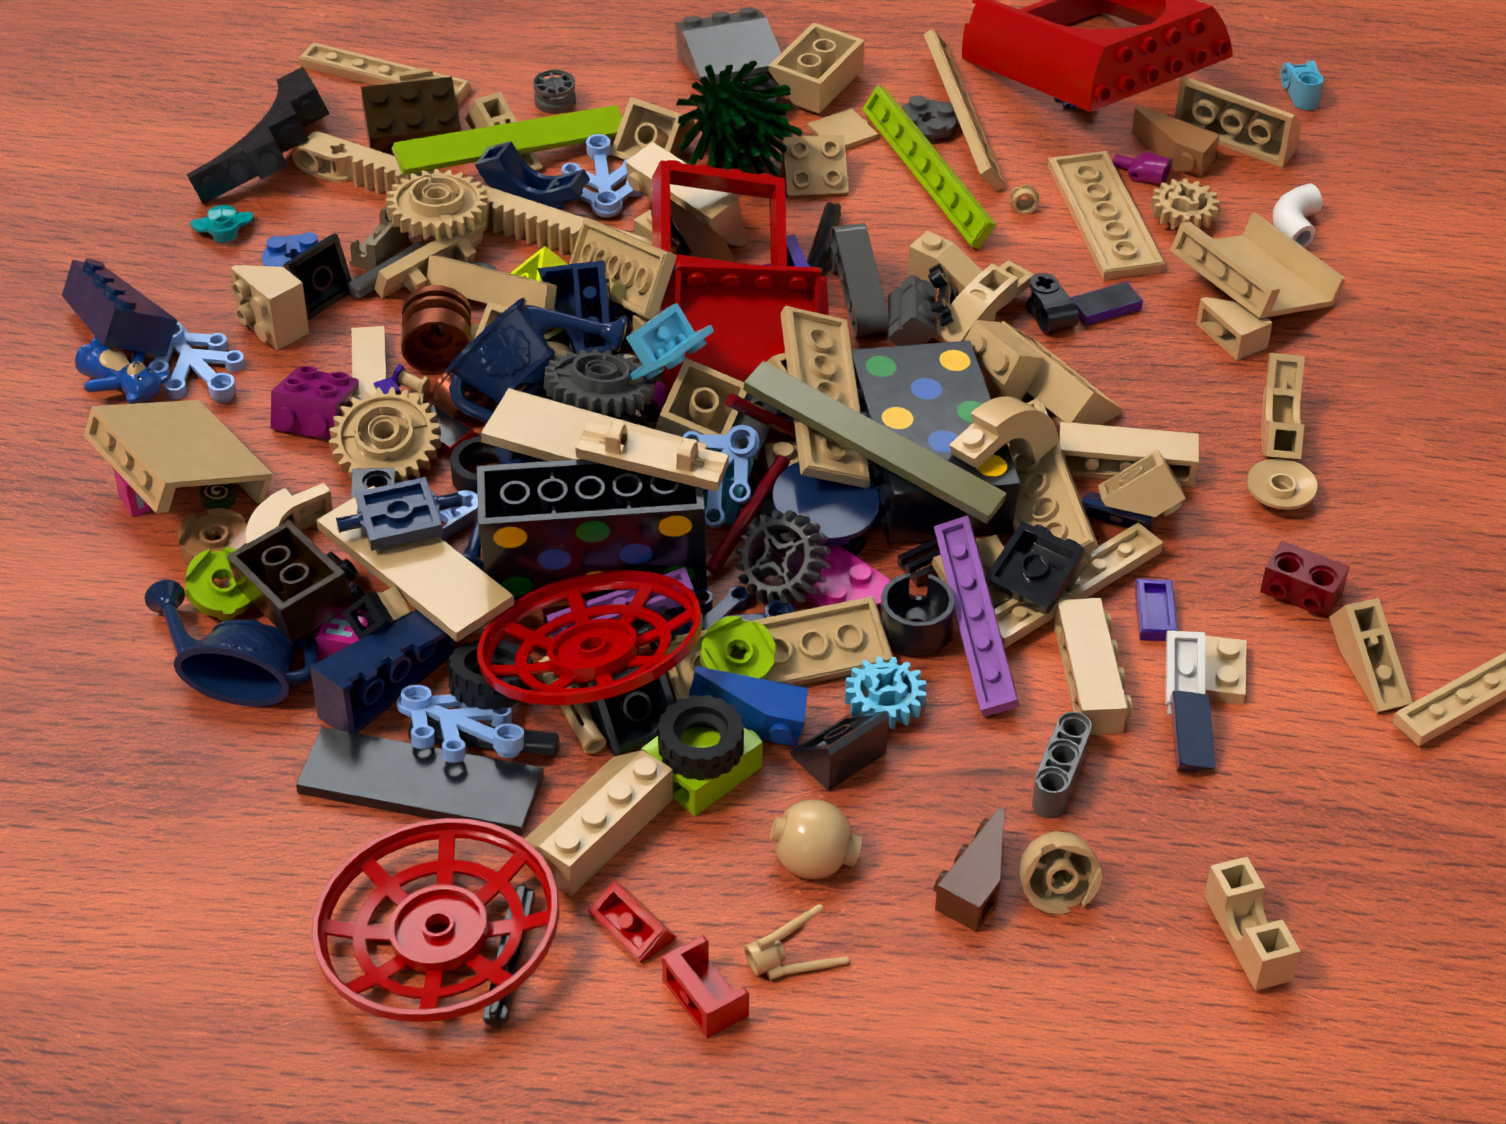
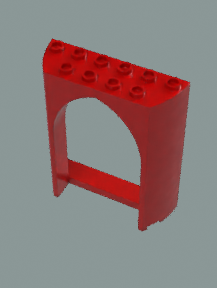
M973 0L972 3L975 6L969 24L965 23L962 39V59L1089 112L1233 57L1232 43L1223 19L1213 6L1196 0H1043L1021 9L1013 8L995 0ZM1104 12L1139 26L1118 29H1084L1065 25Z

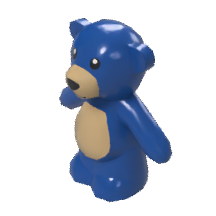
M94 337L89 344L82 345L76 353L75 366L77 371L85 376L95 378L84 384L86 391L93 393L122 388L126 394L127 402L130 404L147 402L159 394L162 384L166 383L169 379L166 372L156 373L153 369L144 365L145 353L133 351L131 361L129 362L123 352L112 347L103 346L97 337Z

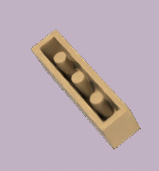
M1060 422V441L1058 443L1071 476L1109 479L1158 449L1180 485L1195 486L1199 464V434Z
M1101 598L1057 600L1054 629L1073 712H1080L1090 719L1092 723L1091 735L1123 733L1125 720L1132 715V703L1130 695H1124L1123 691L1125 687L1123 667H1117L1116 663L1118 660V645L1116 639L1111 640L1110 638L1112 628L1110 613H1104Z

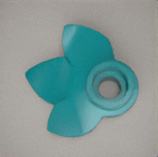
M217 205L208 210L207 217L193 219L190 221V225L196 232H209V234L213 235L214 241L227 242L236 239L239 235L238 230L240 227L251 223L254 215L250 211L237 213L236 209L231 205Z

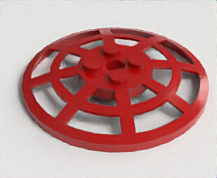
M613 570L570 577L525 595L490 622L480 637L477 648L480 671L485 681L495 691L525 703L572 705L615 697L656 680L673 669L690 653L702 632L703 618L699 601L692 590L683 583L653 572ZM612 589L638 590L630 605L608 604L586 608L581 595ZM654 592L675 600L686 611L666 622L658 613L644 608ZM564 599L568 601L570 613L549 621L535 631L518 624L521 620L539 609ZM609 614H620L621 616L619 620L608 618L590 620V618ZM636 619H641L650 623L655 629L637 636L635 629L631 625ZM691 621L692 628L688 636L671 654H666L671 645V632ZM575 623V625H573V626H571V627H568L567 629L563 630V631L560 632L558 635H556L553 639L547 637L548 635L552 634L553 632H555V631H557V630H559V629H561V628H563V627H565V626H567V625H569V624ZM506 633L524 641L516 653L515 665H492L494 651ZM660 639L659 647L653 656H638L639 647ZM535 647L547 650L549 661L527 664L528 657ZM628 667H640L618 680L613 681L611 677L618 672L626 670ZM554 672L560 678L547 685L536 680L532 675ZM496 676H519L527 686L537 691L509 685ZM596 680L598 684L593 687L567 688L573 683H583L586 681Z
M442 818L420 821L396 828L376 837L356 850L337 868L327 881L317 900L312 918V942L318 965L326 980L341 997L355 1007L378 1017L403 1022L449 1020L474 1013L498 1002L517 989L535 972L547 955L556 935L559 920V897L552 872L542 855L528 841L512 831L492 823L473 819ZM439 839L437 861H429L412 866L392 877L377 862L387 854L403 847ZM455 839H471L490 843L507 850L513 855L496 872L479 863L455 860ZM525 864L534 872L542 885L547 901V910L524 916L520 897L510 883ZM364 872L378 888L363 903L356 917L355 924L330 920L342 893L360 873ZM437 874L436 885L420 889L411 895L401 888L416 879ZM454 874H464L476 877L487 883L474 894L465 888L453 885ZM501 893L510 907L512 919L488 922L484 907L496 895ZM386 898H389L397 906L391 915L389 926L369 925L375 911ZM435 925H448V928L443 932H429ZM546 926L543 939L528 962L514 975L503 970L502 968L507 965L515 954L523 932ZM510 934L505 948L493 963L479 954L487 938ZM328 935L353 939L355 956L365 975L346 984L340 980L330 960L327 947ZM366 941L391 942L396 956L376 968L368 955ZM466 965L477 973L476 976L461 983L441 987L444 972ZM407 967L426 973L424 988L402 985L390 978ZM486 981L497 985L493 990L472 1000L437 1008L439 998H447L465 993ZM378 985L384 990L399 996L421 999L419 1009H400L375 1003L358 994Z

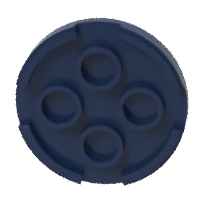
M799 461L787 467L779 475L772 495V508L774 511L779 510L785 514L786 510H793L797 515L803 513L810 517V522L818 523L821 527L819 533L825 534L829 539L823 546L849 544V540L860 536L868 530L870 531L876 522L880 503L877 487L871 478L866 488L803 476L800 473ZM794 532L796 534L795 537L801 540L799 534L797 532Z

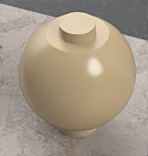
M816 799L804 800L789 807L784 812L782 818L776 817L774 819L770 832V840L775 841V852L781 864L792 874L812 880L829 877L836 873L842 865L854 867L862 845V837L851 833L850 823L844 813L835 805Z

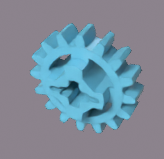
M878 656L876 657V664L863 660L862 670L855 667L851 669V677H846L845 704L850 705L851 715L886 711L889 717L888 726L890 729H895L896 721L909 725L910 716L916 718L920 716L921 708L926 705L927 683L924 680H920V670L910 672V663L908 661L900 666L897 665L896 657H892L889 663H884L883 659Z

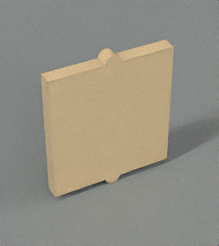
M852 108L807 123V128L814 136L844 135L845 150L878 139V133L868 124V120L862 119Z

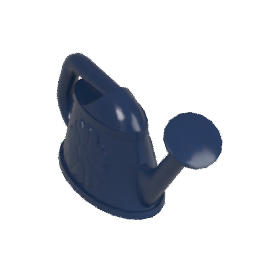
M522 297L491 322L446 368L445 373L453 375L449 387L451 400L466 415L487 423L494 411L468 400L463 391L464 383L494 400L496 405H499L509 388L518 391L520 388L526 387L521 392L537 396L544 389L545 367L549 366L550 360H555V351L553 348H550L543 336L546 330L566 328L600 335L611 343L615 352H619L626 334L627 316L624 315L615 322L601 323L527 305L526 299Z
M161 580L155 582L147 589L144 597L146 606L153 612L164 614L177 653L174 661L175 672L186 684L200 693L216 700L236 705L267 706L284 700L288 696L291 686L303 685L312 680L310 666L319 662L320 656L316 641L309 635L302 636L296 641L291 642L277 627L265 625L253 619H238L220 622L213 628L211 633L201 640H196L187 633L177 611V608L180 607L185 598L184 588L174 580ZM295 648H302L304 650L305 667L297 671H290Z

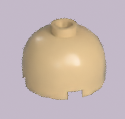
M1054 831L1042 834L1033 840L1024 851L1019 866L1022 888L1031 904L1046 913L1052 914L1069 913L1070 910L1067 907H1073L1079 903L1083 907L1091 902L1100 889L1103 877L1097 855L1084 839L1069 832Z

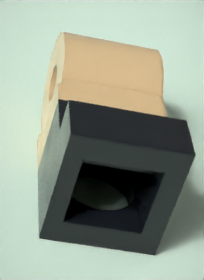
M395 586L382 593L381 591L378 593L376 591L367 593L343 611L342 614L360 640L412 611ZM357 613L367 619L369 623L368 628L359 621Z

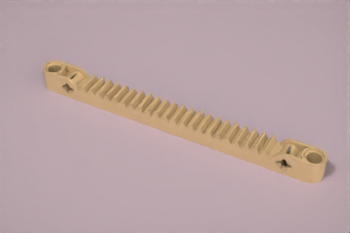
M322 132L311 133L308 136L310 140L300 144L293 151L294 163L301 171L335 183H346L353 180L355 187L365 184V190L367 191L375 188L376 194L386 191V197L387 192L392 191L393 184L400 185L401 178L411 179L410 174L402 175L395 156ZM428 170L426 172H428L429 174H433L434 170ZM417 172L413 174L421 176L422 172ZM482 185V188L487 190L489 202L488 216L483 218V221L487 224L485 230L493 226L494 233L504 230L506 237L515 234L518 241L526 237L527 244L537 241L539 248L548 245L551 251L559 248L560 255L571 252L572 257L582 222L585 218ZM614 228L652 245V240Z

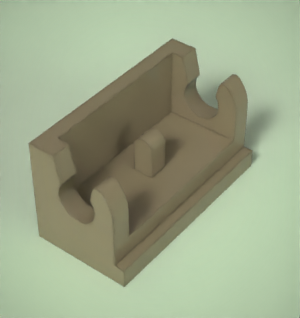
M386 206L379 213L380 224L360 246L357 238L351 243L349 265L369 271L391 258L409 238L408 231L401 233L400 226L393 227L392 220H388Z

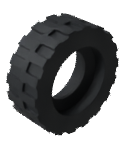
M479 640L462 644L460 648H456L453 651V655H450L449 688L451 695L455 696L458 702H463L466 706L477 707L482 710H499L522 702L495 691L485 681L483 675L478 674L481 673L477 657ZM500 640L493 654L492 665H515L516 653L520 645L510 643L507 640ZM531 656L528 657L527 664H532ZM496 676L509 685L526 690L532 689L519 676Z
M692 695L686 699L676 700V703L670 704L666 708V712L661 714L659 718V756H662L664 764L673 769V773H678L683 778H695L697 780L719 778V775L732 771V767L737 766L740 762V756H743V718L740 713L736 712V708L732 704L729 705L725 700L721 698L716 699L710 695ZM708 727L719 732L720 741L711 747L696 748L684 744L682 734L690 728Z

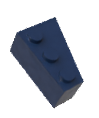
M604 260L537 268L542 282L557 285L555 311L601 323L613 322L610 281ZM563 328L575 354H579V349H583L587 353L597 349L599 353L610 350L612 355H616L611 343L600 335Z

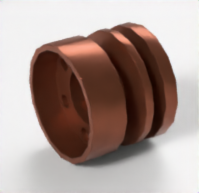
M428 285L414 290L405 299L402 306L401 320L402 356L408 365L419 372L430 375L444 374L450 363L471 342V307L463 294L454 288L443 285Z

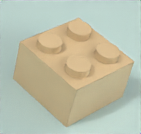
M686 358L659 415L655 430L680 437L688 431H696L703 435H726L732 428L738 415V411L726 406V398L729 394L733 393L745 399L747 392L743 390L744 382Z

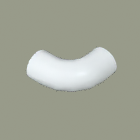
M1311 183L1296 187L1282 195L1272 210L1273 226L1304 248L1312 242L1316 234L1315 227L1305 217L1316 214L1322 209L1323 201L1318 188Z

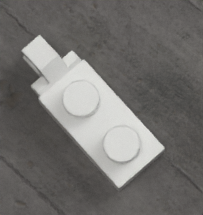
M1167 631L1165 706H1167V715H1171L1170 697L1172 691L1205 694V632Z

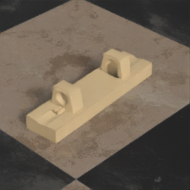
M484 221L482 225L475 224L474 231L465 229L464 236L454 233L453 239L443 235L440 240L435 239L381 269L378 272L374 290L381 298H384L404 286L411 293L414 290L425 287L427 279L424 275L428 271L429 255H438L450 259L455 258L466 263L474 262L476 254L474 247L482 242L483 232L487 224Z
M587 421L582 436L575 448L576 458L718 492L729 465L728 454L699 448L697 440L683 437L682 443L661 439L628 431L626 423L612 421L611 426Z

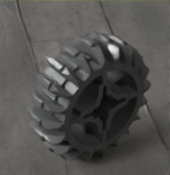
M773 510L771 518L767 515H760V526L754 523L749 524L752 532L751 535L740 536L741 540L746 544L744 548L735 550L743 559L734 564L738 570L743 571L738 579L741 583L747 584L746 592L752 596L756 595V600L763 604L780 600L782 604L789 603L792 607L795 600L800 603L806 602V592L813 595L818 594L814 584L817 581L820 583L827 582L825 577L820 574L822 569L827 570L831 568L830 563L824 561V558L832 554L830 548L823 546L829 539L825 534L819 533L820 525L814 521L810 522V517L803 513L797 515L793 510H786L785 514L779 510ZM787 532H797L801 540L787 543L780 535ZM785 559L782 565H780V560ZM769 575L774 577L779 575L784 578L786 583L779 586H770L765 578Z

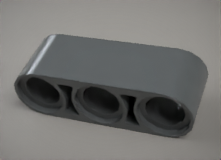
M1066 712L1060 716L1037 770L1032 807L1042 817L1055 818L1064 813L1085 762L1092 723L1086 715L1080 712Z

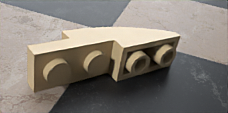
M1009 260L1000 267L992 263L974 278L950 304L955 321L942 327L939 319L936 323L937 334L932 338L941 343L964 341L975 320L994 322L996 312L1029 288L1031 278L1035 274Z

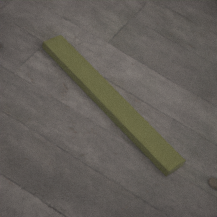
M762 361L744 382L743 390L986 524L1005 501L1006 492L765 361Z

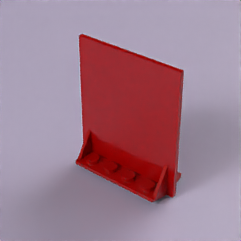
M678 262L672 270L661 303V312L677 303L695 332L711 325L714 331L704 338L707 344L692 354L686 351L685 358L745 382L762 361L767 362L772 356L785 353L780 315L785 306L829 316L827 278L821 276L822 271L820 267ZM683 362L669 370L664 365V404ZM770 428L764 444L796 440ZM763 446L755 464H763Z

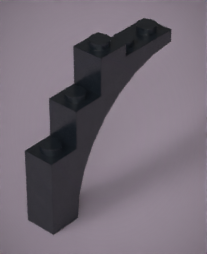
M304 67L276 80L278 92L273 105L248 134L211 161L187 174L202 204L257 176L262 180L289 166L282 153L310 140L304 127L330 114Z

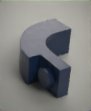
M512 141L488 147L475 163V167L489 187L562 210L567 202L578 199L583 194L582 190L590 180L585 169L559 176L539 173L522 159Z

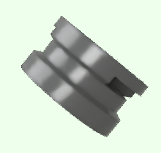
M547 70L539 73L534 78V103L539 110L545 113L558 114L572 109V104L576 103L575 79L570 73L563 70Z

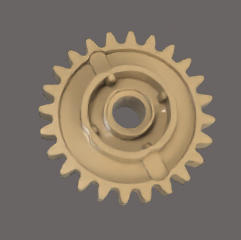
M435 169L433 174L423 170L421 176L412 173L410 174V180L401 178L400 185L393 184L392 191L387 192V199H385L388 220H392L393 227L400 226L401 233L411 231V237L422 234L424 240L432 235L435 236L436 240H440L442 235L453 239L454 233L464 236L465 229L474 231L475 224H483V218L488 216L487 210H489L487 190L482 188V183L474 182L473 176L463 178V172L452 175L451 170H447L444 174H441L438 169Z
M379 387L374 396H371L367 391H363L364 399L361 401L352 397L351 408L346 406L340 407L342 416H334L335 427L329 428L331 436L329 444L334 462L339 463L342 473L349 472L351 481L352 469L395 467L396 480H401V482L408 481L407 477L409 475L420 478L419 468L429 470L431 468L429 459L438 458L436 448L441 447L440 424H438L436 412L431 413L430 404H421L420 395L409 399L408 390L405 389L400 395H396L394 387L390 388L388 394H383Z

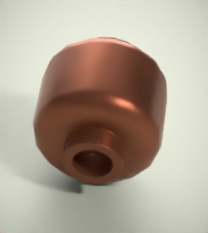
M446 373L441 375L433 387L435 405L454 419L463 421L469 417L473 418L460 411L451 400L449 387L453 375ZM464 383L463 391L466 398L483 407L482 399L484 394Z

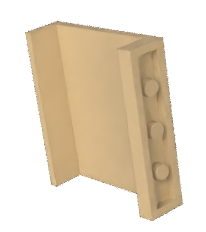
M1257 213L1251 214L1243 235L1212 239L1191 222H1183L1170 249L1172 253L1259 319L1334 306L1346 280L1344 276Z
M199 400L91 407L84 432L85 439L155 513L169 512L175 489L181 487L238 483L257 504H261L265 500L273 473Z

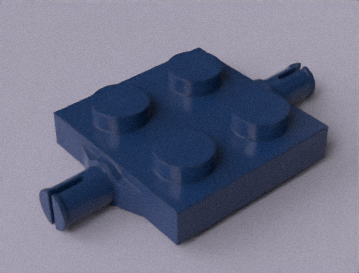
M426 477L355 492L357 514L336 517V523L339 533L361 528L362 532L367 535L371 551L442 536L443 527L440 520V511L461 507V501L458 492L436 496L429 488Z

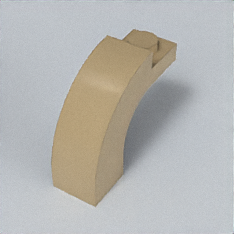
M1269 353L1261 421L1262 452L1264 456L1301 459L1305 425H1302L1300 421V400L1305 356Z
M1003 396L991 399L972 411L973 423L951 442L949 447L952 455L978 469L1007 442L1010 443L1012 450L1037 463L1060 440L1056 426L1049 416L1017 398Z
M321 483L293 496L286 488L269 496L255 509L248 521L246 544L288 520L300 531L317 524V519L333 510L329 488L325 483Z

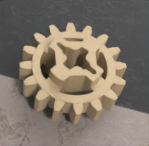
M1171 179L1170 185L1161 183L1160 189H1154L1150 210H1153L1154 218H1160L1161 225L1171 224L1172 230L1176 229L1177 226L1180 227L1183 222H1191L1199 229L1200 225L1208 228L1211 221L1215 222L1217 219L1220 200H1217L1218 194L1216 192H1210V186H1199V181L1190 184L1187 179H1183L1180 182Z

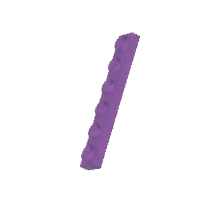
M967 515L936 525L934 530L948 585L953 590L955 612L983 717L1020 707L970 518Z

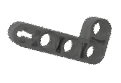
M860 223L832 227L828 245V262L831 272H838L854 337L888 333L889 319L866 224Z

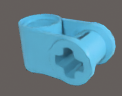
M1311 60L1307 61L1306 64L1291 65L1290 62L1283 63L1281 67V83L1293 101V105L1302 110L1318 108L1324 78L1317 69L1315 61Z

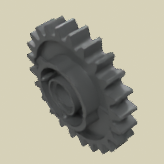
M579 349V354L568 351L567 357L557 355L556 361H549V366L545 367L544 389L547 390V396L553 397V401L563 402V404L608 416V413H613L615 416L621 417V412L632 415L634 409L642 411L644 405L651 404V399H654L656 377L654 376L647 380L645 375L632 380L629 374L643 365L642 363H635V357L625 359L623 358L624 353L612 355L610 350L599 353L597 349L587 353L583 349Z

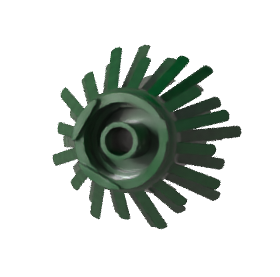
M754 60L744 64L733 79H731L733 65H726L725 70L719 72V81H717L712 65H707L705 71L709 80L706 76H703L699 80L700 83L694 82L692 84V88L701 93V95L691 94L689 99H678L676 102V106H697L695 110L678 117V124L681 126L697 120V123L684 135V140L679 145L682 152L702 132L689 164L695 165L698 159H703L710 142L708 165L712 168L720 169L722 155L723 165L726 170L740 168L743 172L755 174L752 168L753 165L758 174H763L765 172L763 167L766 165L773 176H778L780 171L770 158L773 157L777 162H780L783 156L774 147L785 153L787 146L782 143L784 137H793V134L801 136L802 130L790 125L788 120L782 117L786 116V111H792L790 104L773 103L764 99L788 96L791 94V88L785 84L755 91V88L770 80L768 75L764 73L746 83L743 82L757 65V62Z

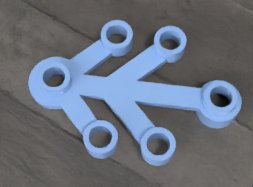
M603 134L589 136L586 140V152L590 159L594 161L596 176L586 171L590 178L587 185L597 189L599 192L594 193L584 188L582 190L583 194L574 201L582 199L592 204V211L596 215L603 218H611L622 211L625 199L629 196L638 197L643 195V193L633 190L627 180L626 185L616 192L611 190L628 176L625 161L621 167L609 175L607 158L611 153L610 138ZM566 163L561 168L562 175L582 170L576 163Z
M177 322L167 356L156 355L154 361L148 367L156 373L166 372L169 378L168 361L173 351H175L180 357L171 378L165 383L166 393L169 398L181 399L187 394L185 381L190 368H192L208 385L209 395L215 402L228 403L236 394L234 377L228 373H216L207 363L225 364V368L228 371L238 372L244 369L245 359L241 351L232 350L226 352L228 350V342L224 334L187 333L183 325ZM189 345L208 346V350L192 349Z
M737 425L731 428L726 435H703L696 431L686 432L682 437H695L699 442L707 444V449L722 450L720 453L729 455V464L734 461V483L729 489L730 497L737 504L747 503L751 498V489L748 485V462L751 457L755 456L760 447V439L757 432L747 425ZM741 438L749 441L748 446L744 449L736 447V442ZM723 480L718 492L708 490L705 523L710 528H719L725 522V513L722 509ZM738 487H744L747 490L743 498L734 496V491ZM712 511H718L721 514L717 522H710L708 520V515Z
M410 685L403 688L401 695L397 699V709L412 720L411 744L413 747L428 749L434 745V729L428 726L427 716L440 722L444 739L442 743V758L447 762H460L465 758V742L460 739L458 729L492 743L497 754L503 758L518 756L524 747V730L516 724H511V707H504L499 710H482L477 707H469L463 702H458L456 697L451 694L432 696L431 690L422 685ZM458 706V709H446L447 707ZM489 720V723L496 727L493 729L477 721Z

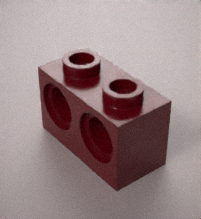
M1281 541L1265 567L1260 592L1328 618L1344 591L1350 566Z

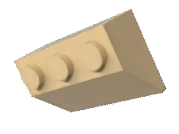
M813 22L769 65V72L779 85L787 84L791 88V94L788 97L794 105L811 112L820 113L863 70L865 40Z

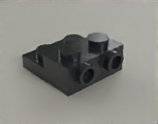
M1022 521L986 574L988 586L1049 614L1064 590L1071 591L1088 565L1084 548L1078 542L1072 539H1060L1042 525L1036 524L1032 526Z

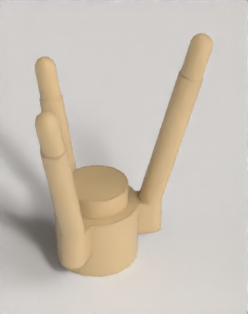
M821 904L801 914L770 935L744 946V953L753 973L756 976L767 973L770 980L786 974L847 965L850 959L845 956L780 965V961L786 959L785 950L780 940L824 910Z

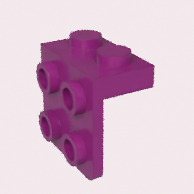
M313 366L298 367L271 391L270 429L330 440L329 428L335 427L333 417L340 416L341 404L359 387V379L349 377L344 372L327 373L317 371V368Z

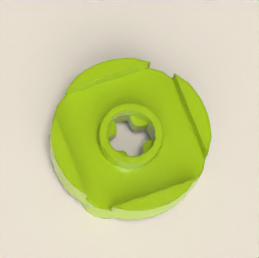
M224 547L223 551L211 552V549L205 550L192 559L186 571L185 595L192 605L202 613L217 617L222 621L233 620L236 615L247 611L253 603L238 589L226 557L237 549ZM227 577L230 579V587L219 588L214 581L215 578L222 580Z
M729 616L716 621L708 628L701 643L700 661L704 668L765 680L773 670L776 645L769 630L755 620L753 623L742 620L741 616ZM736 646L738 650L745 649L747 653L744 654V659L737 660L730 656L731 647Z

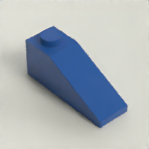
M696 666L689 697L692 695H710L716 699L721 698L727 704H732L736 708V712L740 713L743 718L742 724H744V727L747 730L754 731L761 740L797 747L804 725L808 688Z

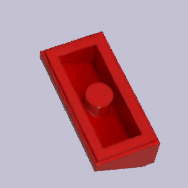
M615 881L610 884L587 911L640 963H643L669 945L677 937L629 890Z

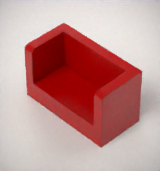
M704 935L662 955L663 982L706 1039L749 1016L748 991L745 987L733 991L709 960V941Z

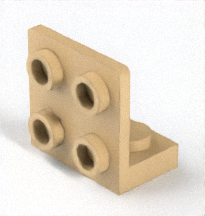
M844 135L784 137L782 143L787 146V151L785 153L780 151L783 156L781 162H784L788 197L848 194Z

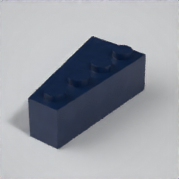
M86 258L84 262L72 260L62 297L102 345L166 357L178 320L107 269L102 262Z
M416 609L310 666L318 718L334 729L359 733L397 702L403 688L419 684L447 661L455 650V640Z

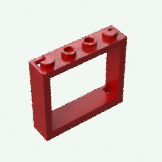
M660 160L652 175V245L671 253L670 185L769 198L771 266H787L785 178L774 177L768 173H746L739 169L725 170L712 168L706 164L691 165L677 160ZM674 254L677 255L673 269L678 262L718 264L744 263Z

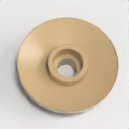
M1273 458L1258 462L1250 469L1247 477V487L1250 493L1261 503L1277 509L1290 510L1306 506L1315 498L1318 488L1317 480L1308 468L1288 459Z

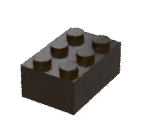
M452 77L361 87L362 108L368 145L371 149L394 156L392 146L395 142L461 131Z
M290 520L226 556L238 589L291 642L296 641L339 616L355 603L345 572Z

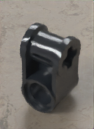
M1047 273L1034 275L1030 281L1032 293L1027 299L1026 308L1038 323L1043 333H1050L1076 326L1079 321L1077 306L1074 300L1062 288L1058 279Z

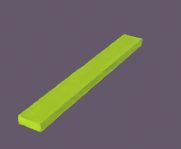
M877 85L862 110L969 245L980 250L997 224L888 90Z
M613 105L395 142L392 150L402 175L422 172L423 170L428 171L474 163L478 161L488 147L512 141L519 154L586 143L587 138L595 134H603L609 138H615L622 121V116L618 106Z

